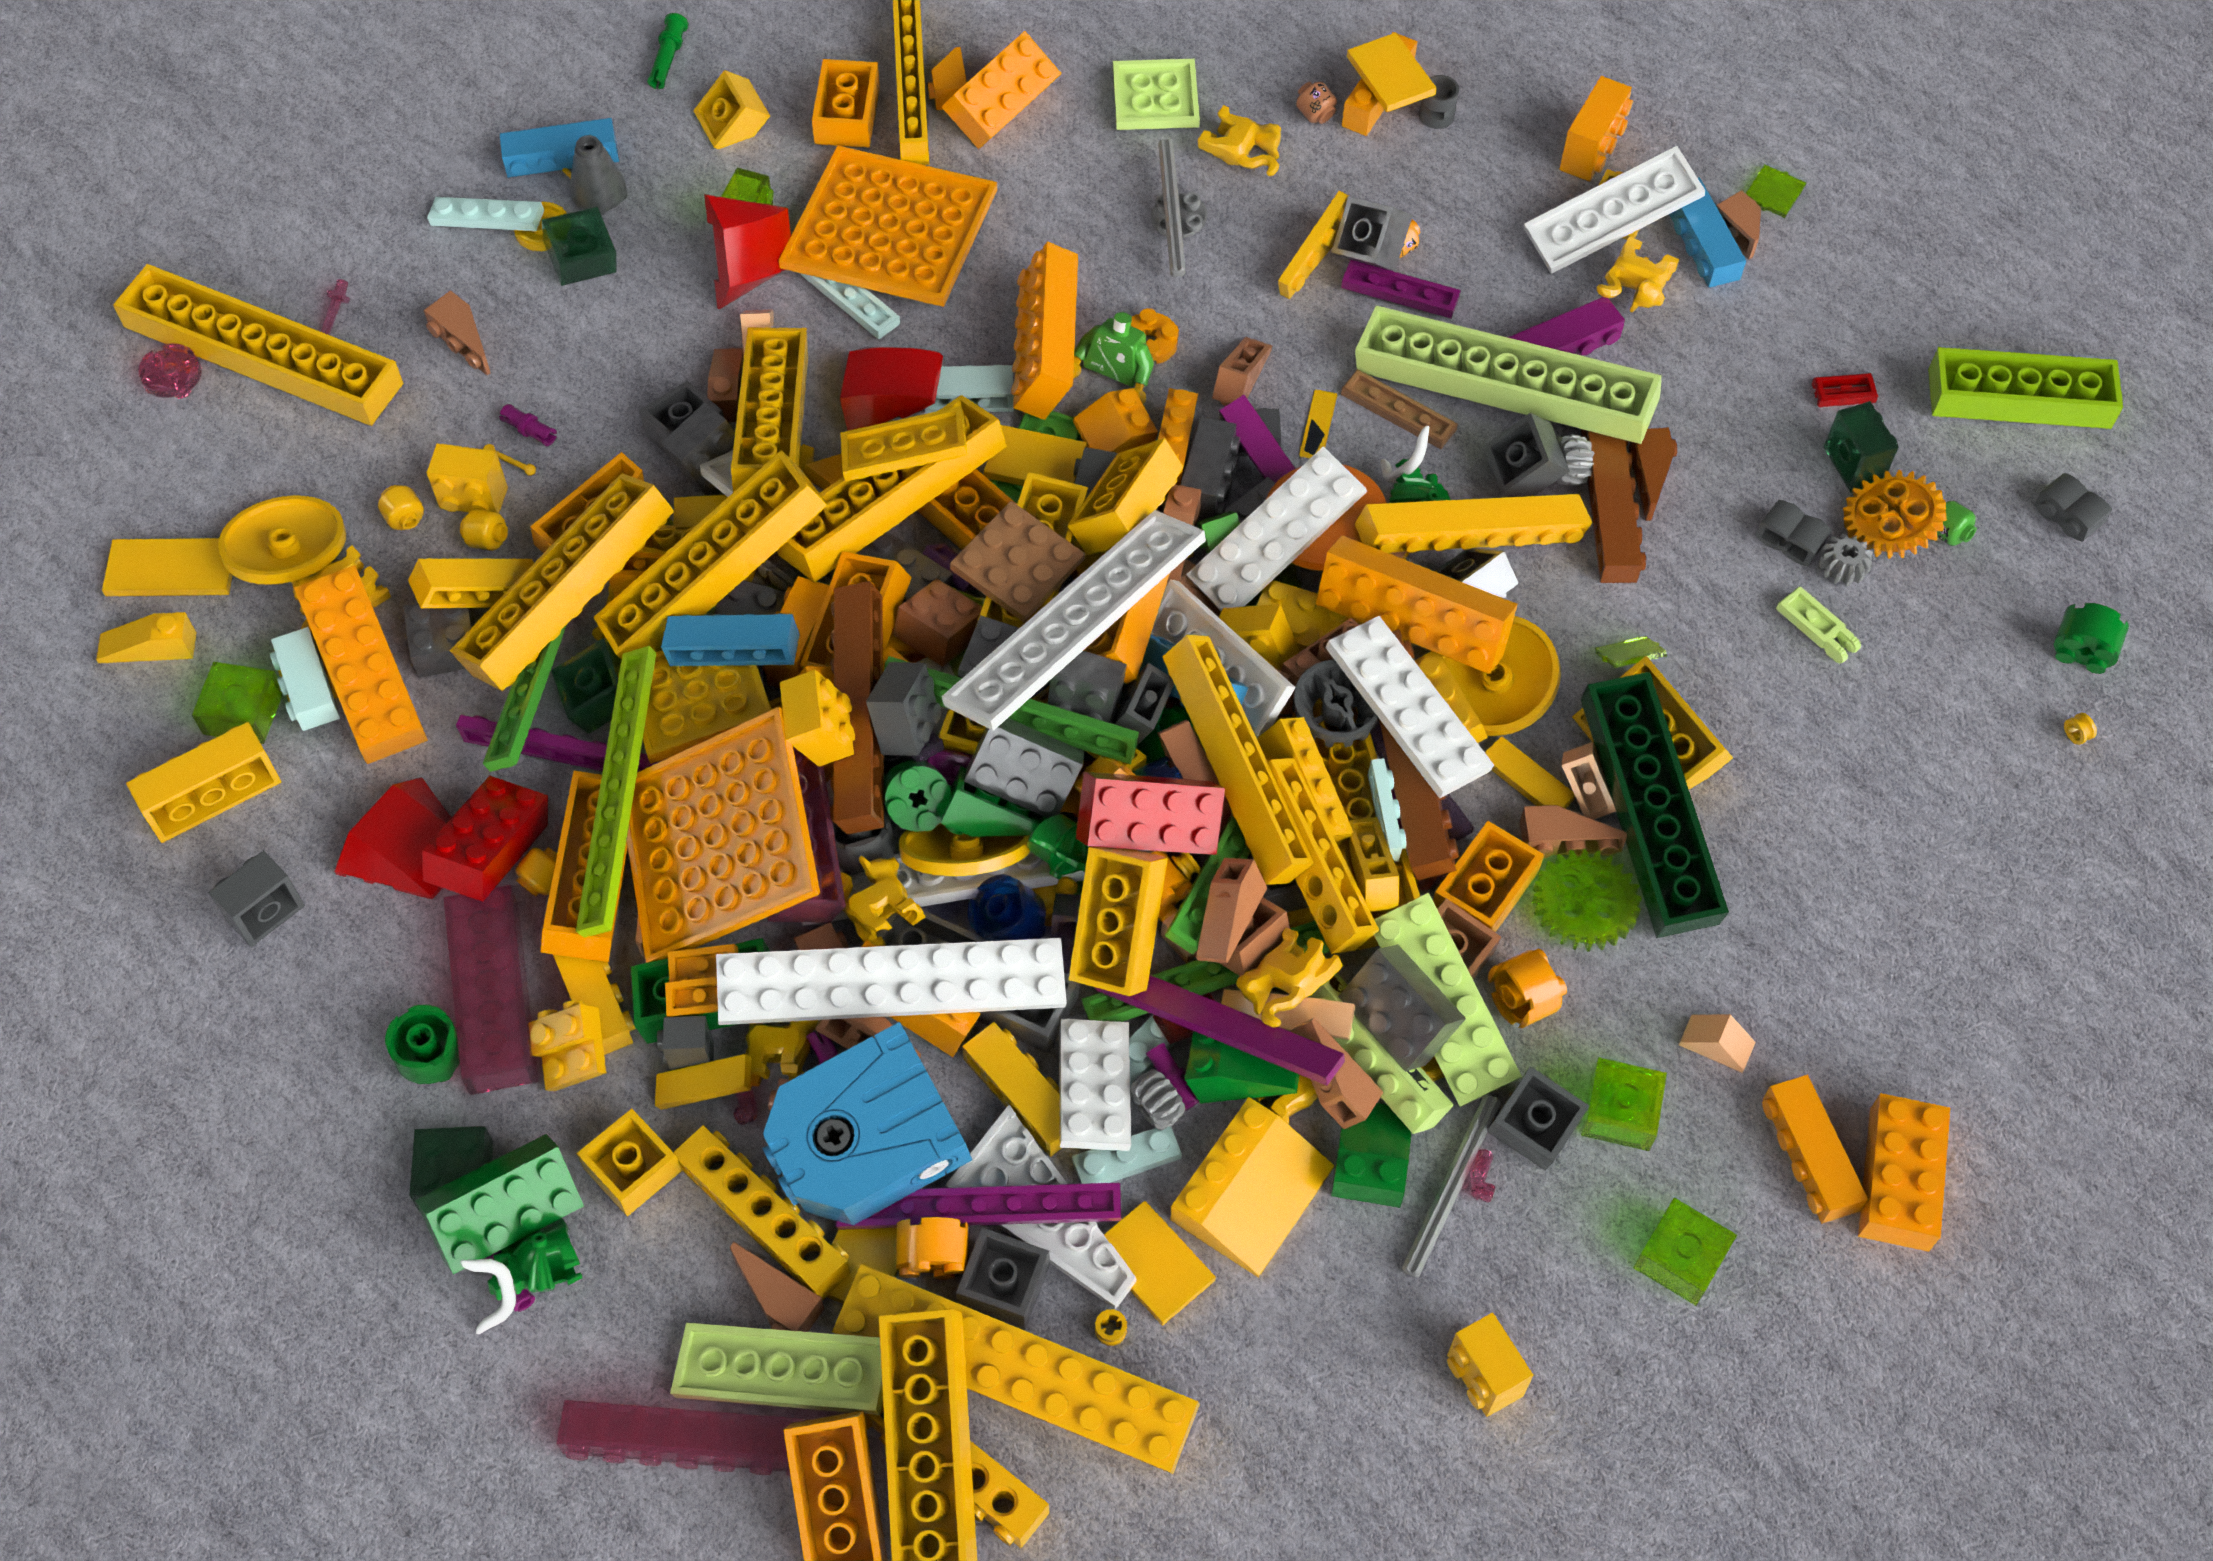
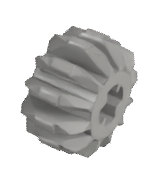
M1570 434L1569 436L1558 437L1557 440L1570 472L1558 479L1557 483L1564 486L1586 484L1588 476L1592 475L1591 467L1594 465L1593 455L1595 453L1591 451V442L1587 441L1586 437H1581L1580 435Z
M1844 533L1839 538L1832 536L1820 550L1818 568L1824 570V578L1833 577L1834 584L1843 581L1848 587L1853 581L1860 583L1867 573L1870 572L1873 551L1867 550V542L1859 543L1857 535L1851 539Z
M1151 1069L1136 1078V1081L1130 1085V1096L1133 1098V1103L1137 1106L1138 1111L1142 1113L1145 1120H1148L1153 1127L1164 1130L1168 1126L1174 1125L1184 1115L1185 1105L1182 1102V1097L1177 1093L1170 1080L1164 1077L1163 1073Z

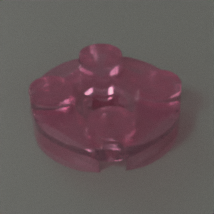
M166 344L162 346L163 350L155 354L153 351L147 353L141 360L138 368L139 376L146 391L163 398L176 397L183 399L189 396L191 389L198 383L202 373L201 364L193 351L181 344ZM172 367H175L174 372L170 374L164 373L165 371H170Z

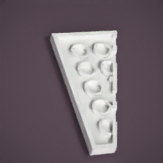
M1008 1105L970 1153L972 1161L959 1167L945 1186L946 1188L1059 1185L1067 1184V1182L1048 1156L1046 1157L1037 1145L1034 1137L1023 1126L1011 1106ZM1096 1222L997 1225L1017 1240L1049 1250L1050 1264L1115 1310L1136 1282V1276L1114 1246L1106 1239Z

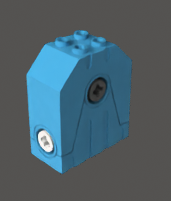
M900 1022L874 1035L875 1038L872 1036L779 1086L763 1132L768 1145L762 1149L778 1175L783 1173L784 1176L778 1178L793 1206L800 1203L807 1213L855 1225L945 1176V1172L948 1174L972 1161L962 1135Z

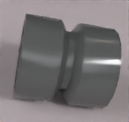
M1434 75L1429 78L1437 87L1436 95L1422 99L1419 117L1422 123L1429 128L1443 129L1450 126L1454 121L1459 85L1449 76Z

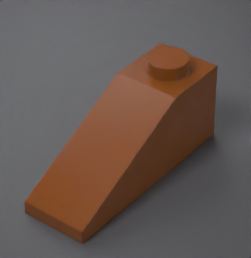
M1669 427L1647 429L1642 444L1630 441L1628 446L1629 453L1632 454V467L1645 521H1651L1672 459L1677 456V442L1671 438Z

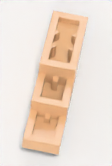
M1223 990L1221 1004L1261 1020V1013L1257 1015L1254 1012L1253 1003L1243 996L1241 990ZM1270 993L1266 1003L1275 998L1288 995ZM1307 997L1294 1009L1280 1011L1274 1015L1281 1020V1024L1278 1027L1288 1031L1315 1018L1332 1037L1350 1040L1355 1005L1353 1003Z

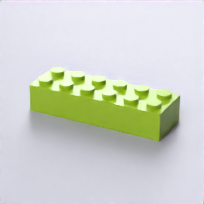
M1938 347L1928 368L1932 416L2112 429L2123 409L2118 360Z

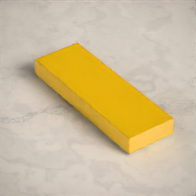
M1503 736L1485 751L1494 764L1491 771L1534 805H1557L1566 809L1575 800L1572 790Z
M742 1054L656 1074L655 1106L663 1110L751 1090L752 1058L747 1054Z

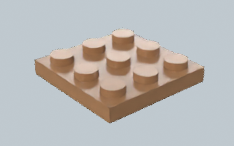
M1010 501L950 562V570L1025 623L1084 561L1085 553L1017 504Z

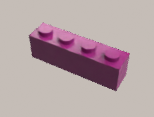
M1601 297L1507 338L1585 356L1606 344L1611 345L1618 341L1621 337L1625 319L1608 298Z

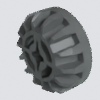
M1327 660L1313 665L1302 674L1296 684L1292 711L1296 714V718H1305L1314 740L1317 737L1325 740V746L1332 747L1334 742H1342L1344 747H1350L1356 739L1364 741L1368 738L1369 732L1376 728L1379 720L1378 716L1335 660ZM1321 699V715L1314 718L1313 707L1316 701ZM1356 707L1358 711V718L1354 723V713L1352 709ZM1324 721L1330 726H1336L1339 731L1327 730L1318 723Z

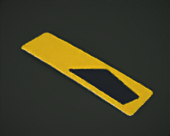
M1314 390L1299 453L1300 457L1311 458L1323 446L1326 447L1337 393Z

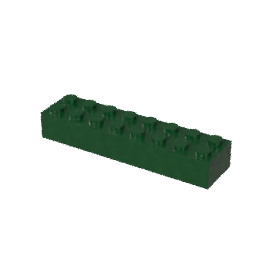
M1650 672L1588 684L1580 700L1621 829L1627 833V848L1656 938L1720 925L1729 913Z

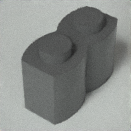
M2063 473L2042 490L2035 503V507L2044 518L2058 523L2067 536L2081 542L2107 521L2112 511V508L2104 499L2088 491L2078 479L2067 473Z
M1778 499L1760 523L1755 536L1765 545L1782 551L1794 562L1809 566L1822 546L1825 545L1832 530L1821 519L1805 515L1795 504Z

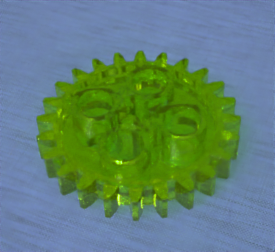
M1583 849L1581 856L1577 857L1574 851L1570 850L1567 860L1558 854L1555 864L1548 861L1544 869L1545 871L1540 870L1537 877L1538 881H1535L1533 887L1535 893L1532 903L1537 906L1534 915L1543 916L1540 922L1541 927L1551 926L1548 936L1552 937L1559 933L1562 935L1560 944L1563 945L1568 939L1572 940L1574 950L1577 949L1579 943H1584L1587 952H1590L1592 944L1596 943L1602 951L1605 948L1606 940L1611 945L1616 946L1619 937L1626 939L1629 929L1633 930L1637 921L1635 918H1638L1641 911L1637 906H1639L1642 897L1635 895L1639 885L1629 884L1633 874L1621 873L1624 866L1623 863L1615 867L1611 865L1613 859L1611 855L1605 861L1601 860L1600 851H1596L1593 857H1589L1587 850ZM1562 882H1570L1575 887H1567ZM1596 883H1603L1608 888H1601ZM1565 911L1573 912L1578 917H1569L1565 914ZM1598 912H1604L1611 918H1603Z

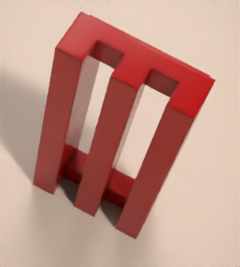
M1872 373L1815 377L1812 381V388L1815 389V398H1818V407L1876 403L1879 397ZM1854 385H1867V386L1852 387V386H1854ZM1828 387H1840V388L1824 389V388H1828Z

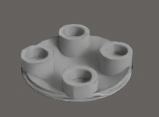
M1196 192L1178 193L1182 238L1198 233L1207 221V209L1200 200V195ZM1162 194L1155 200V206L1151 212V222L1160 234L1167 237Z

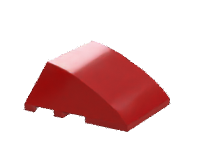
M704 194L707 223L713 225L719 276V279L714 280L718 309L725 307L785 271V269L779 268V258L791 237L787 207Z
M864 347L849 351L840 394L847 431L886 423L898 416L904 419L935 404L943 355L939 352L917 348Z
M422 777L393 784L348 832L334 872L339 876L346 877V875L361 878L366 883L373 884L376 882L392 886L397 891L433 899L441 891L442 887L423 881L422 850L452 817Z

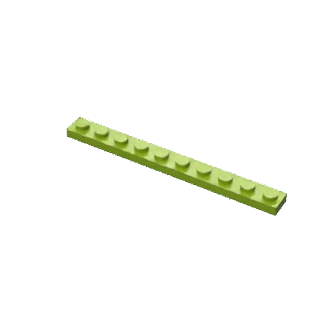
M650 646L626 652L622 655L576 932L584 938L612 931L656 659V652Z

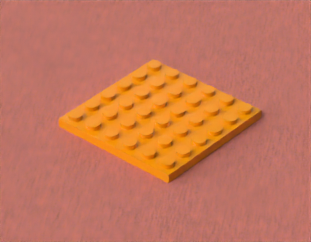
M837 145L779 258V268L944 307L997 192V182Z
M776 707L637 772L627 833V845L646 963L667 959L668 952L695 949L820 894L793 745L785 739L782 708Z

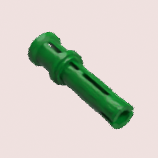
M669 13L665 16V28L658 36L660 46L650 76L647 79V83L654 89H656L658 81L660 82L658 89L664 88L675 52L682 47L683 32H686L689 26L687 19L678 13Z

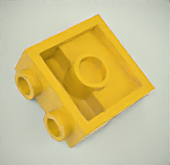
M571 1000L563 1003V1010L559 1012L557 1010L540 1011L537 1013V1020L528 1023L532 1056L542 1057L545 1090L555 1092L606 1074L598 1007L584 1005L582 1000Z

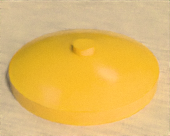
M282 496L254 504L233 517L220 534L218 550L225 568L238 579L255 584H283L308 577L329 565L344 547L346 529L341 514L330 503L310 496Z
M1514 616L1504 655L1490 674L1441 655L1481 721L1487 736L1512 734L1532 725L1549 709L1559 689L1561 667L1552 641L1537 625L1521 617Z
M939 823L931 831L914 832L906 830L899 839L900 858L909 868L926 874L940 876L983 874L1011 866L1025 858L1030 853V849L1027 846L1030 835L971 837L964 833L963 835L954 834L947 830L945 825Z

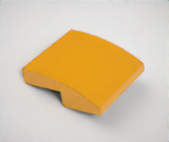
M727 944L668 952L669 982L665 983L667 1017L718 1012L716 954L738 953L737 945Z

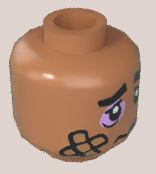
M1307 82L1298 90L1299 97L1297 98L1296 106L1310 123L1319 122L1323 124L1336 113L1337 98L1323 82H1315L1313 84Z

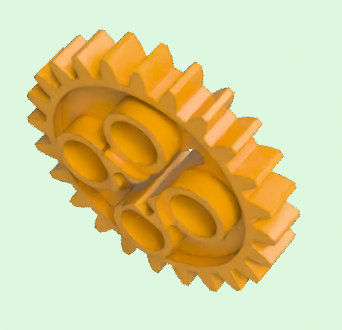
M1898 470L1896 476L1891 477L1889 471H1885V476L1882 479L1874 474L1871 484L1865 480L1862 481L1863 490L1858 488L1852 489L1853 497H1847V507H1843L1844 527L1847 528L1848 538L1857 535L1859 543L1867 542V550L1874 549L1875 557H1878L1884 551L1887 553L1888 559H1891L1894 552H1898L1899 556L1904 558L1905 550L1908 549L1915 555L1917 554L1916 546L1918 545L1927 549L1928 539L1937 540V531L1944 530L1943 521L1947 519L1946 501L1942 497V491L1936 490L1935 482L1926 484L1925 475L1916 480L1913 471L1907 477H1903L1902 470Z

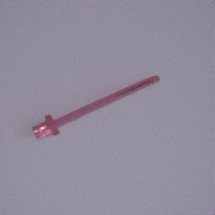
M338 279L335 289L328 290L327 296L331 298V302L321 332L330 335L341 303L349 304L350 298L345 295L348 282L343 279Z

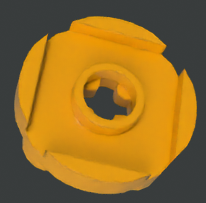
M1151 308L1143 309L1140 314L1131 317L1132 327L1143 331L1146 336L1151 335L1155 337L1156 340L1148 339L1146 345L1156 364L1169 360L1176 353L1179 329L1170 318L1156 313Z

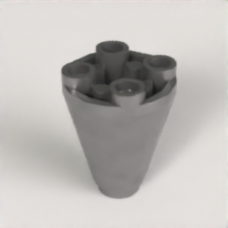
M585 135L577 140L574 149L570 181L571 198L576 206L589 211L591 215L602 216L606 211L617 207L627 198L626 182L603 144L595 136Z

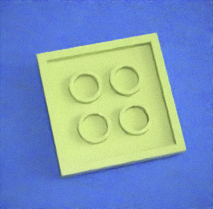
M1195 58L1113 61L1117 130L1199 128L1200 116Z

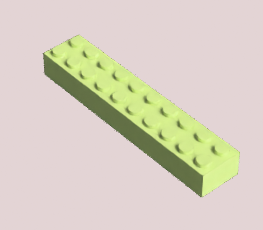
M1377 305L1355 349L1356 367L1367 375L1524 415L1533 413L1544 420L1642 444L1660 399L1662 375Z

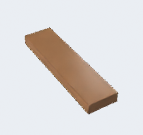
M1358 369L1342 387L1341 395L1417 437L1425 426H1429L1428 443L1439 449L1444 447L1457 430L1458 424Z

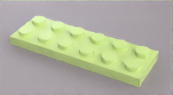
M1427 893L1374 919L1379 928V931L1374 936L1380 948L1399 945L1466 1018L1434 1055L1459 1106L1463 1107L1522 1078L1430 894Z
M686 1323L670 1394L675 1398L850 1413L864 1411V1414L880 1415L883 1403L880 1337Z

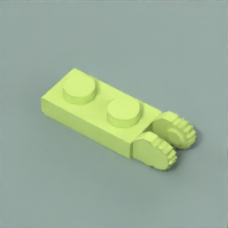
M1802 587L1796 588L1778 603L1776 610L1820 648H1824L1827 656L1836 661V663L1842 664L1848 659L1844 648L1852 653L1857 652L1861 648V642L1845 627L1846 625Z

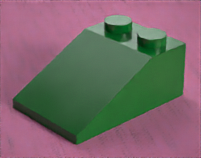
M960 766L950 787L951 796L942 814L941 824L945 825L947 830L957 835H963L964 833L971 837L1031 835L1035 828L1048 818L964 782L966 768Z
M1194 1031L1185 1081L1200 1104L1247 1099L1248 1097L1258 1098L1297 1093L1299 1074Z
M1376 1103L1366 1120L1345 1130L1341 1127L1331 1192L1332 1197L1397 1208L1401 1207L1407 1179L1411 1131L1388 1105Z

